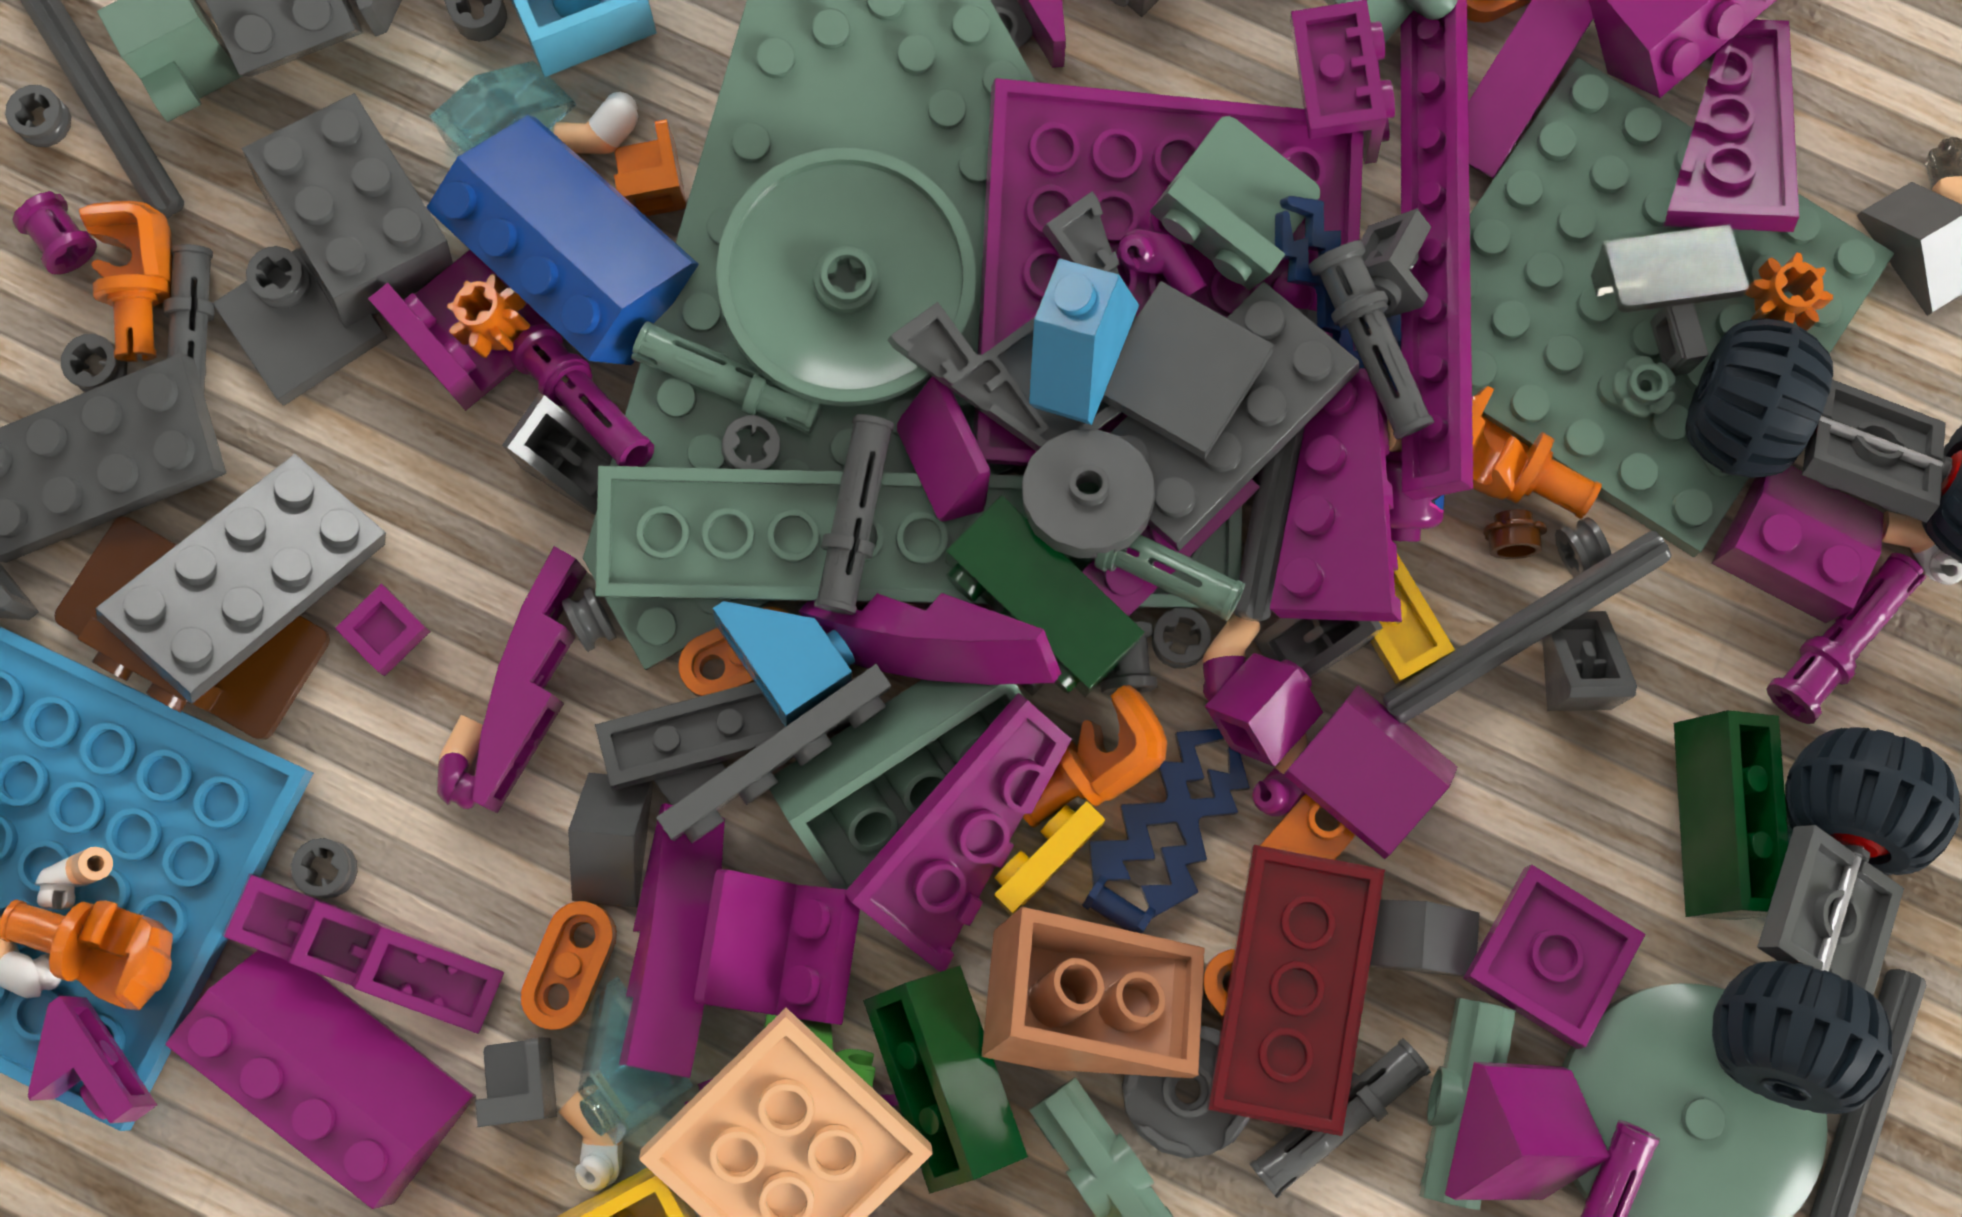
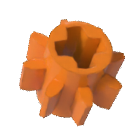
M1798 252L1783 267L1774 258H1769L1758 269L1762 279L1754 280L1744 292L1746 296L1755 299L1756 312L1751 317L1752 320L1768 318L1788 321L1792 324L1796 322L1805 331H1808L1820 320L1815 310L1823 309L1833 300V294L1823 291L1822 276L1827 270L1824 267L1816 269L1814 266L1803 262L1802 254ZM1789 291L1793 296L1787 298L1784 293Z
M491 274L486 282L476 281L470 283L465 281L463 283L464 287L457 293L454 302L447 305V308L459 320V322L451 327L449 332L461 344H469L482 358H487L491 349H506L509 352L514 350L513 343L523 330L530 328V324L517 312L527 303L513 289L507 288L495 274Z

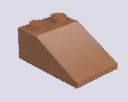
M1021 907L998 926L993 933L982 1057L1043 1070L1193 1079L1198 1076L1205 948Z

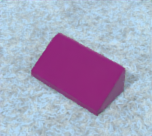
M931 377L897 422V432L936 517L940 521H949L984 511L987 501L990 468L952 390L934 377Z

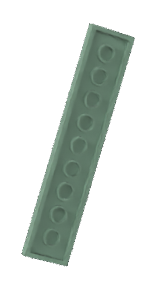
M598 466L595 596L815 601L818 596L827 553L826 550L821 548L823 535L831 533L843 471ZM883 472L869 542H872L875 547L872 558L865 559L857 602H870L878 593L903 603H933L941 593L972 604H988L981 596L975 602L970 601L949 581L946 574L952 568L946 563V550L1001 495L1028 519L1022 500L1023 476L990 475L987 501L983 512L949 521H940L935 515L917 473ZM1084 482L1077 487L1080 492L1089 495L1095 494L1100 490L1096 484L1091 482ZM1242 506L1190 556L1191 559L1235 581L1239 580L1241 571ZM1064 554L1080 571L1092 560V558H1077ZM1178 571L1171 574L1196 587L1202 586L1201 582ZM1159 587L1139 606L1150 608H1200Z

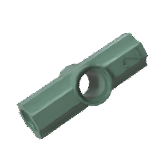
M1456 998L1444 1065L1438 1067L1429 1094L1427 1121L1432 1126L1428 1151L1425 1156L1424 1173L1420 1183V1197L1480 1211L1482 1200H1454L1446 1196L1445 1191L1474 1062H1507L1516 1010L1481 1001Z
M1076 1077L1060 1086L1029 1109L1042 1133L1068 1166L1069 1170L1066 1171V1174L1096 1217H1174L1151 1186L1154 1184V1181L1120 1133L1114 1134Z

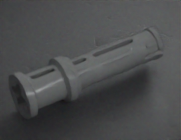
M1357 240L1341 245L1319 256L1309 264V269L1313 276L1321 277L1335 308V311L1331 314L1332 320L1335 325H1339L1341 330L1348 329L1368 373L1369 380L1393 428V435L1395 439H1401L1434 423V420L1428 413L1409 370L1407 361L1403 357L1383 313L1388 309V297L1385 291L1376 289L1362 258L1366 252L1365 246L1362 241ZM1365 322L1368 323V325H1369V327H1370V330H1371V332H1372L1371 334H1370V332H1369V330H1368L1367 325H1366ZM1378 349L1380 350V352H1381V354H1382V356H1383V358H1384V361H1385V363H1386V365H1387V367H1388V369H1389V372H1390V374H1391V376H1392V378H1393V381H1394V383H1395V385H1396V387H1397V389H1398V392H1399V394H1400V397L1398 396V394H1397V392H1396V390H1395V387H1394V385H1393V383H1392V381H1391V379H1390V376H1389V374H1388V372H1387V370H1386V367H1385V365H1384V363H1383V361H1382V359H1381V356H1380V354H1379V352H1378Z

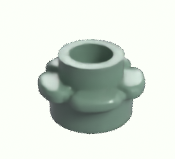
M1638 356L1628 360L1624 365L1625 369L1615 374L1612 384L1615 400L1618 406L1631 416L1645 418L1654 413L1657 415L1662 414L1671 407L1675 400L1672 388L1676 384V379L1672 370L1664 363L1656 364L1650 357ZM1643 381L1648 382L1651 390L1648 392L1641 390L1640 383Z

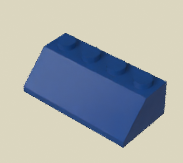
M530 115L523 117L458 156L427 205L430 213L588 361L632 366L635 362L631 359L632 350L642 326L647 321L655 323L672 306L699 265L536 117Z

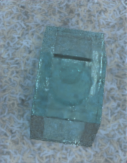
M534 61L475 75L429 117L446 145L457 156H460L527 115L536 117L550 130L576 104L549 76L544 77L541 68Z
M618 976L605 985L595 1000L578 1092L583 1098L580 1101V1109L586 1121L598 1135L602 1136L607 1133L615 1146L679 1102L694 1086L689 1078L619 1065L633 998L626 997L627 989Z

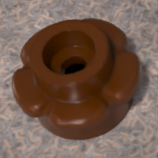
M1511 509L1495 514L1494 522L1484 528L1483 534L1485 539L1489 541L1491 556L1500 559H1522L1537 555L1542 551L1541 535L1547 533V526L1541 521L1534 522L1533 513L1529 510Z

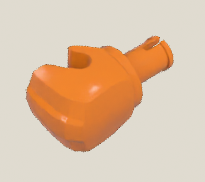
M111 201L93 203L79 209V214L89 234L102 243L126 249L132 254L129 263L121 267L98 259L92 261L91 264L93 269L103 277L93 282L94 299L113 307L114 358L125 362H138L137 354H142L143 361L154 360L157 358V353L154 346L153 307L163 303L165 299L171 296L173 257L171 255V248L173 247L171 229L167 218L151 205L137 201Z
M1489 386L1482 388L1472 397L1473 489L1500 500L1506 498L1516 504L1524 494L1529 496L1533 491L1575 514V517L1582 519L1596 500L1602 483L1593 481L1552 459L1554 452L1551 451L1554 438L1546 433L1541 432L1529 448L1525 443L1485 418L1482 413L1494 388Z
M1123 685L1111 695V701L1119 722L1118 746L1114 751L1107 752L1103 744L1104 737L1101 726L1093 721L1085 720L1081 726L1078 747L1071 740L1033 812L1023 815L1024 820L1031 827H1037L1041 821L1078 796L1083 800L1087 799L1095 807L1104 801H1111L1149 776L1166 760L1167 739L1163 727L1143 696L1132 686Z
M15 899L6 907L0 919V939L50 954L49 967L54 977L65 981L77 979L96 997L124 1009L140 1011L154 993L162 989L169 978L172 967L171 950L173 934L159 921L118 907L117 903L105 900L97 901L95 904L80 902L64 916Z

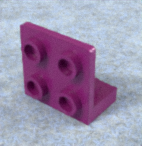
M1367 0L1291 11L1290 26L1309 139L1364 131V164L1377 163L1381 142L1389 141L1390 138L1388 118L1395 117V99L1391 80L1380 81L1379 60L1385 58V41L1381 22L1370 21Z
M468 250L416 294L411 293L404 300L389 283H386L368 298L465 411L516 370L511 362L508 350L491 349L487 358H482L469 344H461L449 332L451 327L459 322V320L447 308V305L454 302L457 293L464 287L463 283L465 281L470 283L476 281L486 282L491 274H495L471 250ZM495 274L507 286V288H510L497 274ZM526 304L521 310L517 311L530 324V327L540 323L549 324L529 304ZM538 345L534 346V350L537 353L541 349Z
M718 869L714 876L694 995L695 1002L697 1004L777 1016L787 1008L798 1019L842 1025L860 909L844 893L846 889L797 885L733 870Z

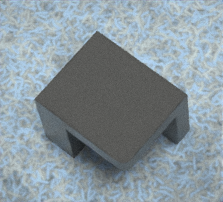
M529 1038L524 1041L487 1045L484 1048L487 1099L475 1100L477 1127L557 1117L551 1038Z

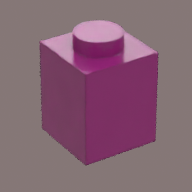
M1253 653L1205 705L1206 710L1231 750L1273 767L1283 759L1324 713L1310 690L1312 681L1301 667L1289 660L1279 662Z

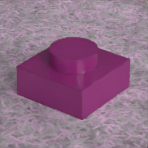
M380 584L335 627L354 649L383 676H386L431 632L383 584Z

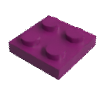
M1531 864L1521 872L1463 979L1512 1010H1516L1520 1015L1575 1049L1586 1048L1646 934Z

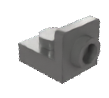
M1418 209L1369 225L1361 239L1366 249L1362 258L1377 290L1385 291L1388 297V309L1383 312L1386 318L1421 308L1428 298V293L1410 272V269L1419 259L1418 252L1431 229L1430 224Z

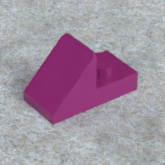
M59 996L48 1004L28 1089L30 1101L53 1100L82 1080L84 1085L80 1088V1094L83 1101L98 1118L107 1119L110 1124L135 1122L155 1108L157 1103L87 997Z

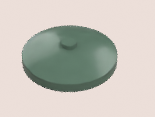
M833 147L818 149L792 157L773 167L748 188L734 207L723 230L717 255L716 282L719 305L727 329L740 352L762 376L786 392L808 401L832 406H863L900 396L917 387L931 376L896 351L888 342V338L936 302L941 305L960 333L963 334L975 297L976 264L970 236L963 219L943 190L929 177L903 160L885 153L856 147Z
M1680 983L1654 986L1626 995L1607 1006L1586 1048L1575 1049L1571 1046L1566 1054L1562 1067L1572 1070L1607 1150L1611 1144L1618 1120L1639 1126L1660 1138L1659 1144L1656 1146L1651 1161H1649L1641 1185L1627 1217H1793L1809 1197L1818 1179L1826 1151L1827 1114L1792 1108L1788 1105L1766 1099L1760 1094H1755L1728 1076L1718 1062L1712 1038L1713 1013L1725 989L1702 984ZM1601 1164L1573 1181L1585 1200H1587Z

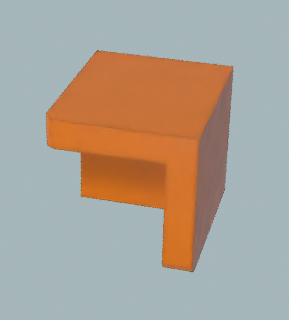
M667 119L655 121L657 140L622 146L615 150L618 174L614 175L616 190L645 216L686 209L687 205L676 144Z

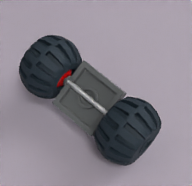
M1768 318L1746 320L1735 324L1723 335L1712 352L1703 370L1699 384L1694 391L1685 425L1686 437L1689 443L1705 461L1729 475L1748 478L1772 476L1782 473L1789 468L1805 448L1803 476L1814 479L1826 487L1840 489L1879 504L1891 512L1902 513L1921 520L1926 534L1942 552L1962 564V425L1955 431L1949 443L1944 447L1946 422L1833 380V361L1829 352L1816 337L1788 321Z
M1860 727L1839 728L1819 735L1803 749L1790 768L1785 784V804L1789 824L1793 832L1757 948L1777 961L1760 962L1744 969L1729 982L1718 1000L1713 1013L1712 1038L1716 1056L1721 1068L1728 1076L1744 1088L1755 1094H1760L1766 1099L1788 1105L1792 1108L1821 1114L1849 1113L1862 1107L1876 1094L1892 1065V1030L1887 1012L1880 1001L1874 997V992L1904 888L1886 875L1911 874L1927 867L1946 850L1956 833L1960 821V796L1957 783L1951 769L1938 754L1928 747H1922L1920 743L1905 736L1899 737L1892 732L1879 729L1874 731L1869 728Z

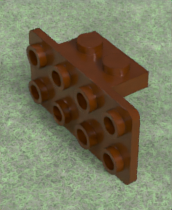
M122 516L111 524L57 607L54 615L55 621L61 627L77 635L78 640L98 651L92 660L94 664L125 681H128L131 674L135 672L152 682L146 694L181 713L185 705L191 703L97 619L95 609L97 606L176 546L175 543L135 520ZM299 615L191 705L215 715L257 740L270 738L330 643L328 632Z

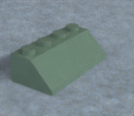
M922 679L886 702V708L858 728L854 729L851 725L830 738L833 745L807 764L800 767L797 761L774 774L779 783L770 789L772 795L833 888L847 890L1012 699L1018 693L1021 694L1016 684L984 685Z

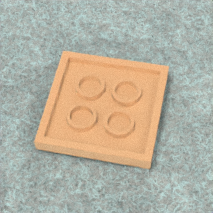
M785 1008L641 1148L639 1160L701 1217H868L933 1153L931 1143L793 1013Z

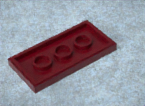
M1253 845L1210 1089L1208 1110L1343 1136L1385 869Z

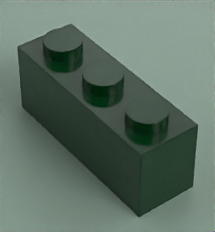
M1002 495L946 550V563L952 568L946 576L967 599L975 602L981 596L997 613L1044 629L1062 673L1054 683L1067 694L1076 688L1086 697L1140 642L1145 633L1063 553L1053 550L1038 538L1027 519Z
M1726 710L1675 722L1673 724L1685 917L1726 920L1767 917L1788 849L1779 716Z
M961 965L901 984L863 1000L902 1116L932 1145L933 1154L920 1166L929 1194L973 1181L1028 1157L994 1059L982 1057L984 1031Z

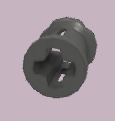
M1135 622L1145 633L1140 642L1108 673L1106 679L1100 683L1102 694L1112 695L1123 685H1130L1139 693L1158 688L1157 677L1150 675L1147 638L1153 634L1151 623Z

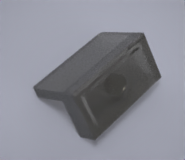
M1730 224L1604 241L1591 273L1596 296L1614 294L1618 309L1621 312L1738 298L1745 295L1749 286Z

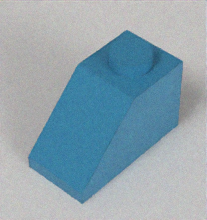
M1058 259L1034 319L1029 404L1033 408L1092 425L1139 307L1138 302L1120 275Z
M726 601L713 608L715 625L785 727L852 681V671L849 668L855 662L852 652L836 630L826 634L815 618Z

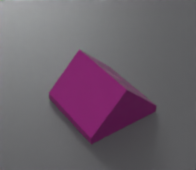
M1357 685L1283 775L1382 858L1386 859L1448 790L1458 767L1408 725L1399 723L1386 707Z
M1474 1062L1445 1195L1454 1200H1544L1611 1158L1572 1070L1562 1066Z

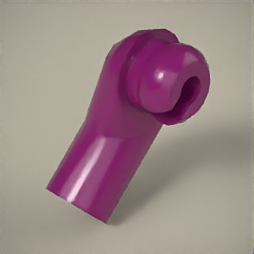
M1135 229L1127 232L1122 237L1118 246V257L1125 267L1134 271L1163 275L1170 287L1188 297L1207 285L1179 239L1175 238L1172 234Z

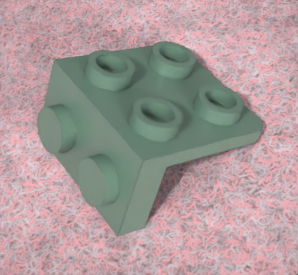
M1224 116L1213 126L1149 212L1159 219L1165 229L1175 238L1192 245L1211 260L1215 268L1222 275L1251 290L1268 277L1285 256V253L1275 246V215L1286 210L1280 206V200L1288 196L1318 200L1320 188L1315 181L1237 119L1231 116ZM1287 210L1290 214L1292 232L1294 233L1305 216Z

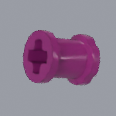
M48 191L39 193L26 200L14 212L12 221L18 232L29 235L42 252L41 261L45 269L51 274L61 275L72 272L88 262L95 254L97 244L92 235L87 231H80L68 215V204L61 194Z

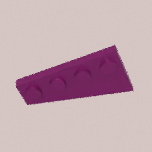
M1018 693L844 892L854 905L939 972L946 970L954 957L951 948L964 924L968 926L972 924L983 903L979 896L996 866L1003 867L1014 846L1010 841L1023 815L1033 812L1072 739Z

